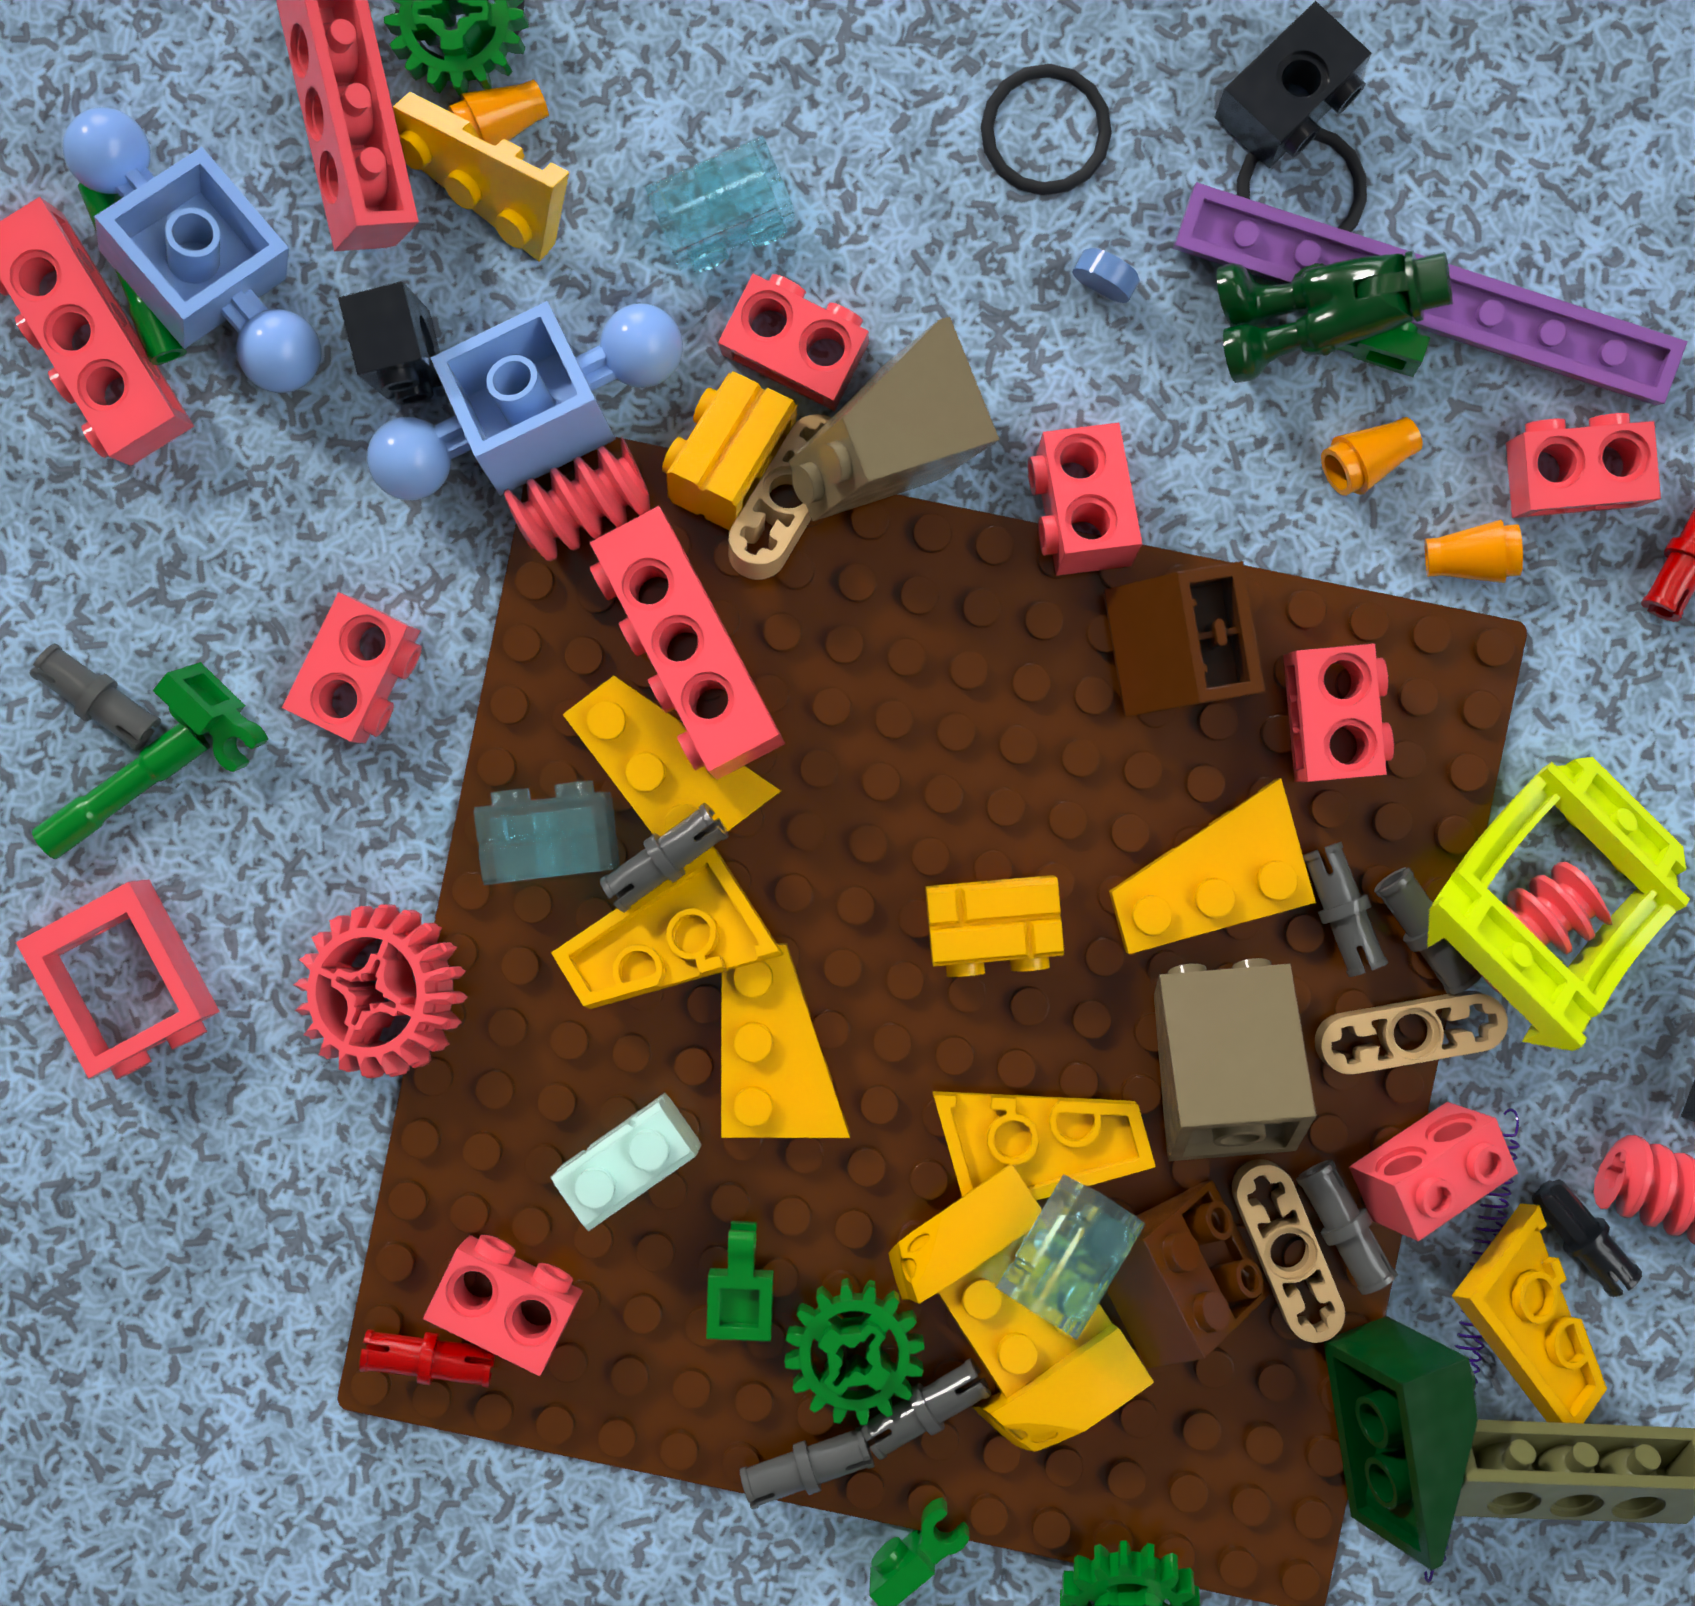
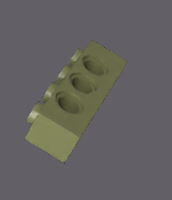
M1478 1419L1455 1516L1687 1524L1695 1516V1428Z

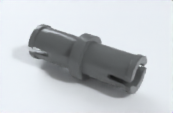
M54 643L46 648L33 665L35 667L30 670L32 678L41 681L75 706L74 714L84 721L94 719L127 743L134 751L144 747L155 732L151 727L156 728L161 724V719L158 716L152 715L117 690L118 682L105 673L98 676L63 651L62 647Z
M703 803L700 805L698 810L664 835L660 836L656 833L643 841L645 848L612 873L600 879V884L609 899L616 894L618 899L613 904L621 912L625 913L634 903L667 879L673 883L685 875L684 867L719 841L729 837V833L720 818L716 820L712 818L715 812L708 804Z
M1342 842L1324 847L1333 869L1331 874L1327 873L1318 850L1303 855L1304 862L1307 865L1323 907L1318 912L1322 924L1329 923L1347 968L1346 973L1348 977L1366 973L1357 951L1358 946L1364 948L1372 971L1387 965L1389 962L1387 957H1384L1366 911L1372 905L1367 894L1360 895L1343 852Z
M1406 867L1391 873L1377 884L1374 892L1378 897H1381L1406 932L1403 936V941L1410 951H1419L1443 984L1447 994L1455 995L1473 986L1482 977L1445 938L1427 948L1429 908L1433 902L1418 883L1413 871L1409 867L1407 869Z
M1330 1159L1320 1162L1302 1172L1296 1178V1181L1303 1188L1324 1225L1320 1232L1327 1245L1336 1246L1357 1283L1359 1292L1362 1295L1378 1291L1393 1282L1398 1274L1390 1265L1369 1228L1373 1222L1372 1218L1365 1208L1358 1209L1338 1174L1334 1161Z
M970 1358L963 1365L925 1387L921 1383L912 1386V1397L909 1401L903 1399L893 1405V1415L887 1418L884 1414L879 1413L868 1419L867 1425H860L866 1442L883 1431L891 1429L890 1433L877 1439L875 1444L870 1446L874 1455L879 1460H882L889 1453L925 1432L935 1435L945 1429L944 1421L980 1400L991 1397L992 1393L985 1377L965 1389H960L962 1385L975 1379L978 1376L977 1374L981 1372L976 1362Z
M859 1426L855 1430L812 1445H808L806 1440L793 1444V1451L750 1467L740 1468V1477L747 1501L750 1503L751 1509L754 1510L759 1508L760 1505L802 1490H806L808 1495L820 1492L822 1483L865 1468H873L875 1465L868 1441L866 1442L861 1426Z

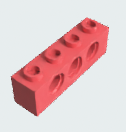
M277 0L278 12L334 251L396 246L416 226L419 220L368 0Z
M39 196L1 220L0 293L3 296L10 295L19 309L20 314L14 319L23 336L35 349L40 350L43 348L54 368L48 371V375L57 391L68 403L73 404L76 402L88 421L81 428L95 451L103 458L109 456L132 466L193 428V423L158 366L153 365L147 358L137 332L64 214ZM56 271L57 281L54 288L49 293L41 296L39 288L42 279L48 273ZM89 324L91 334L88 342L82 348L74 350L72 340L75 332L81 326ZM122 377L124 380V392L117 402L107 405L105 392L108 385L113 380Z
M660 506L591 541L590 544L599 562L590 566L592 575L607 601L615 597L619 598L628 618L619 622L620 629L636 657L644 653L648 654L657 672V675L648 679L649 685L666 714L674 709L677 710L687 730L678 735L677 738L694 770L696 771L705 766L708 772L718 780L786 744ZM655 577L668 580V591L662 600L655 604H642L639 602L640 588L647 580ZM681 633L697 635L698 647L689 659L684 661L668 659V646L675 636ZM716 688L727 692L728 704L721 715L712 719H704L698 716L696 706L699 697L704 692Z

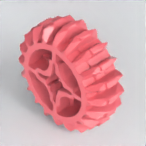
M381 904L375 909L372 906H360L351 910V917L349 915H339L329 920L331 932H319L311 937L319 953H308L299 959L310 970L309 978L299 979L293 984L301 991H307L308 1002L302 1003L295 1010L301 1015H311L313 1023L306 1030L304 1036L310 1039L324 1038L319 1056H323L326 1059L339 1057V1070L346 1072L360 1070L361 1075L366 1078L382 1077L384 1073L390 1077L405 1075L409 1071L410 1066L418 1068L427 1065L431 1061L430 1051H441L450 1045L442 1029H455L462 1023L450 1011L451 1004L463 1003L468 998L461 991H453V979H459L466 972L460 966L449 967L447 960L453 955L457 947L451 942L436 944L442 927L435 923L422 924L421 913L415 910H403L400 913L396 905ZM378 939L383 940L378 953L370 955L365 967L351 966L357 955L367 945ZM408 1015L411 1017L406 1027L397 1037L389 1042L379 1040L383 1028L390 1027L395 1016Z

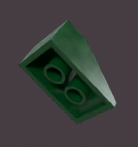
M1385 1316L1324 1341L1350 1513L1353 1519L1432 1571L1443 1565L1478 1423L1474 1395L1476 1379L1470 1366L1469 1357Z

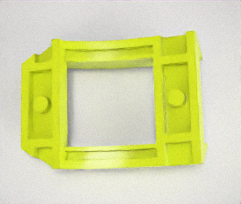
M1593 757L1573 759L1566 765L1556 766L1551 762L1543 767L1503 809L1455 869L1429 908L1427 948L1445 938L1464 959L1492 984L1531 1023L1521 1042L1575 1051L1581 1048L1587 1039L1583 1032L1590 1019L1602 1012L1614 989L1638 955L1677 911L1687 906L1690 898L1678 887L1677 875L1686 871L1684 847ZM1554 805L1564 814L1567 821L1573 827L1580 830L1610 860L1617 871L1624 874L1637 887L1611 915L1612 925L1604 923L1595 933V939L1587 942L1568 968L1488 889V886L1514 850Z

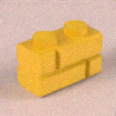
M734 371L727 374L718 391L711 387L707 388L702 394L694 412L693 422L697 425L687 440L677 437L673 441L663 462L662 471L667 474L668 498H670L671 502L696 515L702 514L706 520L730 531L752 492L796 423L797 405L794 400L770 388L764 390L759 383Z
M1053 875L925 886L933 967L946 966L947 977L985 974L984 962L1010 960L1011 971L1043 970L1050 968L1049 957L1064 955L1058 880Z

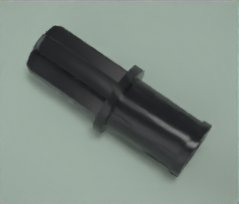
M1558 1179L1555 1181L1548 1180L1543 1183L1540 1189L1532 1195V1202L1534 1205L1540 1206L1544 1218L1564 1240L1563 1249L1570 1257H1578L1603 1286L1608 1296L1617 1297L1623 1295V1290L1616 1283L1618 1280L1625 1285L1628 1291L1633 1289L1640 1281L1642 1271L1636 1264H1633L1608 1234L1610 1226L1605 1219L1594 1218L1564 1181Z

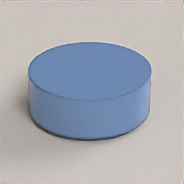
M1097 248L1085 249L1072 271L1074 277L1080 283L1119 303H1127L1140 281L1138 273L1132 266L1119 257Z

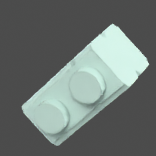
M664 1093L596 1140L586 1151L582 1150L562 1164L552 1175L551 1179L582 1225L590 1231L693 1159L702 1144L673 1101Z

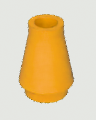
M534 79L523 84L461 93V101L448 106L450 112L471 123L480 139L493 146H496L503 139L511 140L535 122L549 117L544 96Z
M1402 417L1392 423L1336 436L1333 438L1331 446L1324 449L1321 454L1324 474L1330 485L1339 494L1347 496L1354 492L1362 495L1409 456L1421 451L1423 446L1422 437L1416 424L1408 417Z
M1502 519L1442 537L1426 538L1424 542L1427 577L1447 576L1505 583L1506 577L1521 576L1523 544L1518 524L1504 525Z

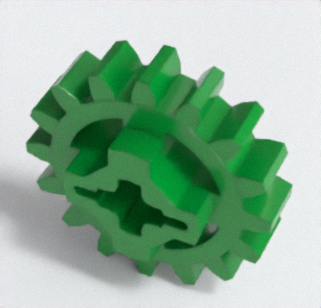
M390 0L393 6L399 10V13H392L384 17V24L391 34L398 36L390 43L391 49L399 60L408 59L405 68L411 77L417 81L427 74V83L434 92L439 94L445 88L447 81H451L460 97L461 93L468 92L469 81L477 80L484 90L492 89L489 73L494 69L508 77L513 71L505 58L507 53L524 54L525 51L521 38L514 31H521L529 27L524 11L516 8L523 0H494L495 3L491 4L488 0ZM461 14H465V15H466V17H461V18L458 19V23H457L458 29H455V30H449V29H448V27H453V26H455V24H456V16H457V15H461ZM425 40L428 46H440L444 53V60L436 58L425 51L419 41Z
M849 1278L842 1279L840 1295L832 1297L825 1287H819L816 1293L819 1307L814 1309L810 1305L801 1303L797 1309V1317L805 1326H789L786 1335L787 1342L799 1347L787 1352L784 1361L785 1368L801 1369V1372L793 1379L792 1388L794 1392L800 1393L809 1389L813 1391L810 1400V1410L814 1413L822 1409L826 1403L832 1405L834 1423L840 1424L845 1417L846 1411L852 1410L856 1411L860 1425H867L869 1409L876 1406L888 1418L893 1415L891 1396L895 1394L908 1401L912 1397V1386L905 1377H921L923 1373V1362L910 1355L925 1349L923 1335L907 1333L917 1323L915 1312L908 1310L898 1314L896 1310L900 1302L899 1294L894 1290L886 1295L883 1300L877 1298L876 1283L873 1280H868L862 1293H854ZM849 1311L864 1312L859 1317L841 1319L837 1316V1314ZM889 1328L898 1345L896 1363L892 1362L890 1355L881 1349V1343L886 1338V1332ZM813 1339L818 1342V1347L827 1353L828 1357L821 1374L817 1370L812 1357L811 1345ZM866 1340V1358L855 1354L850 1360L846 1359L843 1363L844 1344L847 1347L854 1348L859 1342L864 1343ZM869 1385L871 1387L858 1391L846 1390L848 1387Z
M1123 1540L1119 1543L1118 1552L1110 1553L1099 1544L1094 1546L1093 1560L1081 1555H1077L1074 1558V1571H1064L1062 1574L1060 1606H1093L1089 1600L1094 1602V1606H1200L1199 1586H1194V1572L1192 1569H1178V1556L1173 1552L1159 1559L1154 1556V1544L1147 1543L1140 1552H1133L1127 1540ZM1165 1599H1168L1170 1604L1165 1603Z

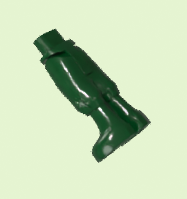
M1407 251L1405 255L1388 254L1360 257L1328 265L1314 263L1296 273L1291 283L1280 285L1258 284L1243 265L1236 263L1218 267L1216 276L1221 307L1231 326L1223 331V347L1227 367L1235 383L1254 380L1270 362L1290 352L1301 349L1305 354L1326 356L1334 352L1335 348L1394 330L1412 322L1413 318L1416 322L1424 320V310L1453 304L1449 265L1445 252L1417 259L1414 251ZM1296 311L1299 313L1307 312L1306 315L1298 318L1296 322L1269 328L1256 327V325L1281 315Z

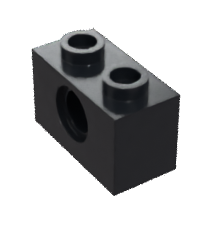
M1315 1L1224 88L1214 118L1270 169L1286 152L1293 158L1299 155L1318 134L1321 127L1317 122L1331 108L1337 114H1340L1357 98L1366 85L1360 77L1372 52ZM1298 84L1308 91L1309 96H1294L1285 89L1284 85Z
M400 281L338 297L357 375L386 399L395 398L396 403L400 405L419 403L434 396L432 388L442 386V383L430 357L439 354L440 349L430 310L406 284Z

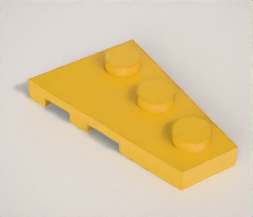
M412 92L406 94L393 106L405 164L412 169L422 170L444 187L456 204L465 209H472L495 227L506 243L514 248H522L540 262L556 243L569 171L553 163H550L545 169L541 170L523 161L525 158L523 148L505 139L496 146L479 138L476 130L468 120Z
M616 676L611 677L563 714L652 834L664 835L698 810V807L703 803L708 804L715 812L712 818L714 820L720 818L727 831H730L781 792L779 788L745 765L718 780L708 772L705 766L695 771L677 738L678 735L687 731L684 724L670 713L666 714L660 706Z
M1276 778L1258 790V793L1231 811H1227L1209 823V826L1176 848H1172L1109 891L1126 953H1136L1316 903L1281 778Z
M713 846L684 867L685 875L674 883L667 879L634 903L625 913L621 912L618 908L551 952L580 1002L589 1009L784 954L723 858Z
M777 943L784 955L721 972V1138H850V1132L832 1083V1077L826 1059L823 1056L787 943Z
M933 1091L962 1197L1009 1164H1013L1036 1201L1156 1167L1140 1109L1135 1101Z
M1520 1203L1452 1294V1297L1546 1422L1584 1424L1606 1392L1607 1387L1582 1319L1571 1317L1560 1285L1567 1280L1559 1258L1549 1257L1540 1233L1547 1226L1539 1205Z

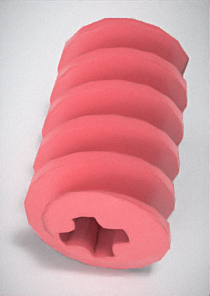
M621 437L622 458L616 459L604 446L597 448L599 468L593 470L580 456L574 458L575 479L569 481L556 467L550 469L552 490L548 492L533 478L526 480L528 501L524 503L509 489L504 491L510 511L527 544L547 561H553L557 558L556 538H559L570 550L574 551L579 549L581 545L580 527L593 539H597L604 535V516L618 528L627 523L626 506L629 505L639 516L650 511L648 489L623 437Z
M1559 862L1554 865L1551 870V878L1545 875L1533 877L1529 883L1530 892L1523 888H1515L1507 896L1508 906H1505L1544 945L1551 942L1566 955L1573 950L1568 935L1569 931L1575 930L1582 938L1591 941L1595 939V933L1590 921L1591 918L1596 916L1606 925H1612L1609 911L1595 886L1583 872L1568 862ZM1483 977V979L1488 983V985H1489L1490 987H1492L1496 992H1498L1499 994H1501L1492 984H1490V983Z
M1627 1135L1618 1140L1608 1151L1595 1178V1203L1600 1209H1608L1616 1199V1211L1619 1216L1632 1218L1639 1211L1640 1220L1643 1225L1656 1227L1663 1221V1227L1667 1234L1680 1236L1687 1230V1238L1692 1244H1695V1159L1685 1153L1673 1154L1669 1148L1661 1144L1649 1145L1644 1138L1637 1135Z

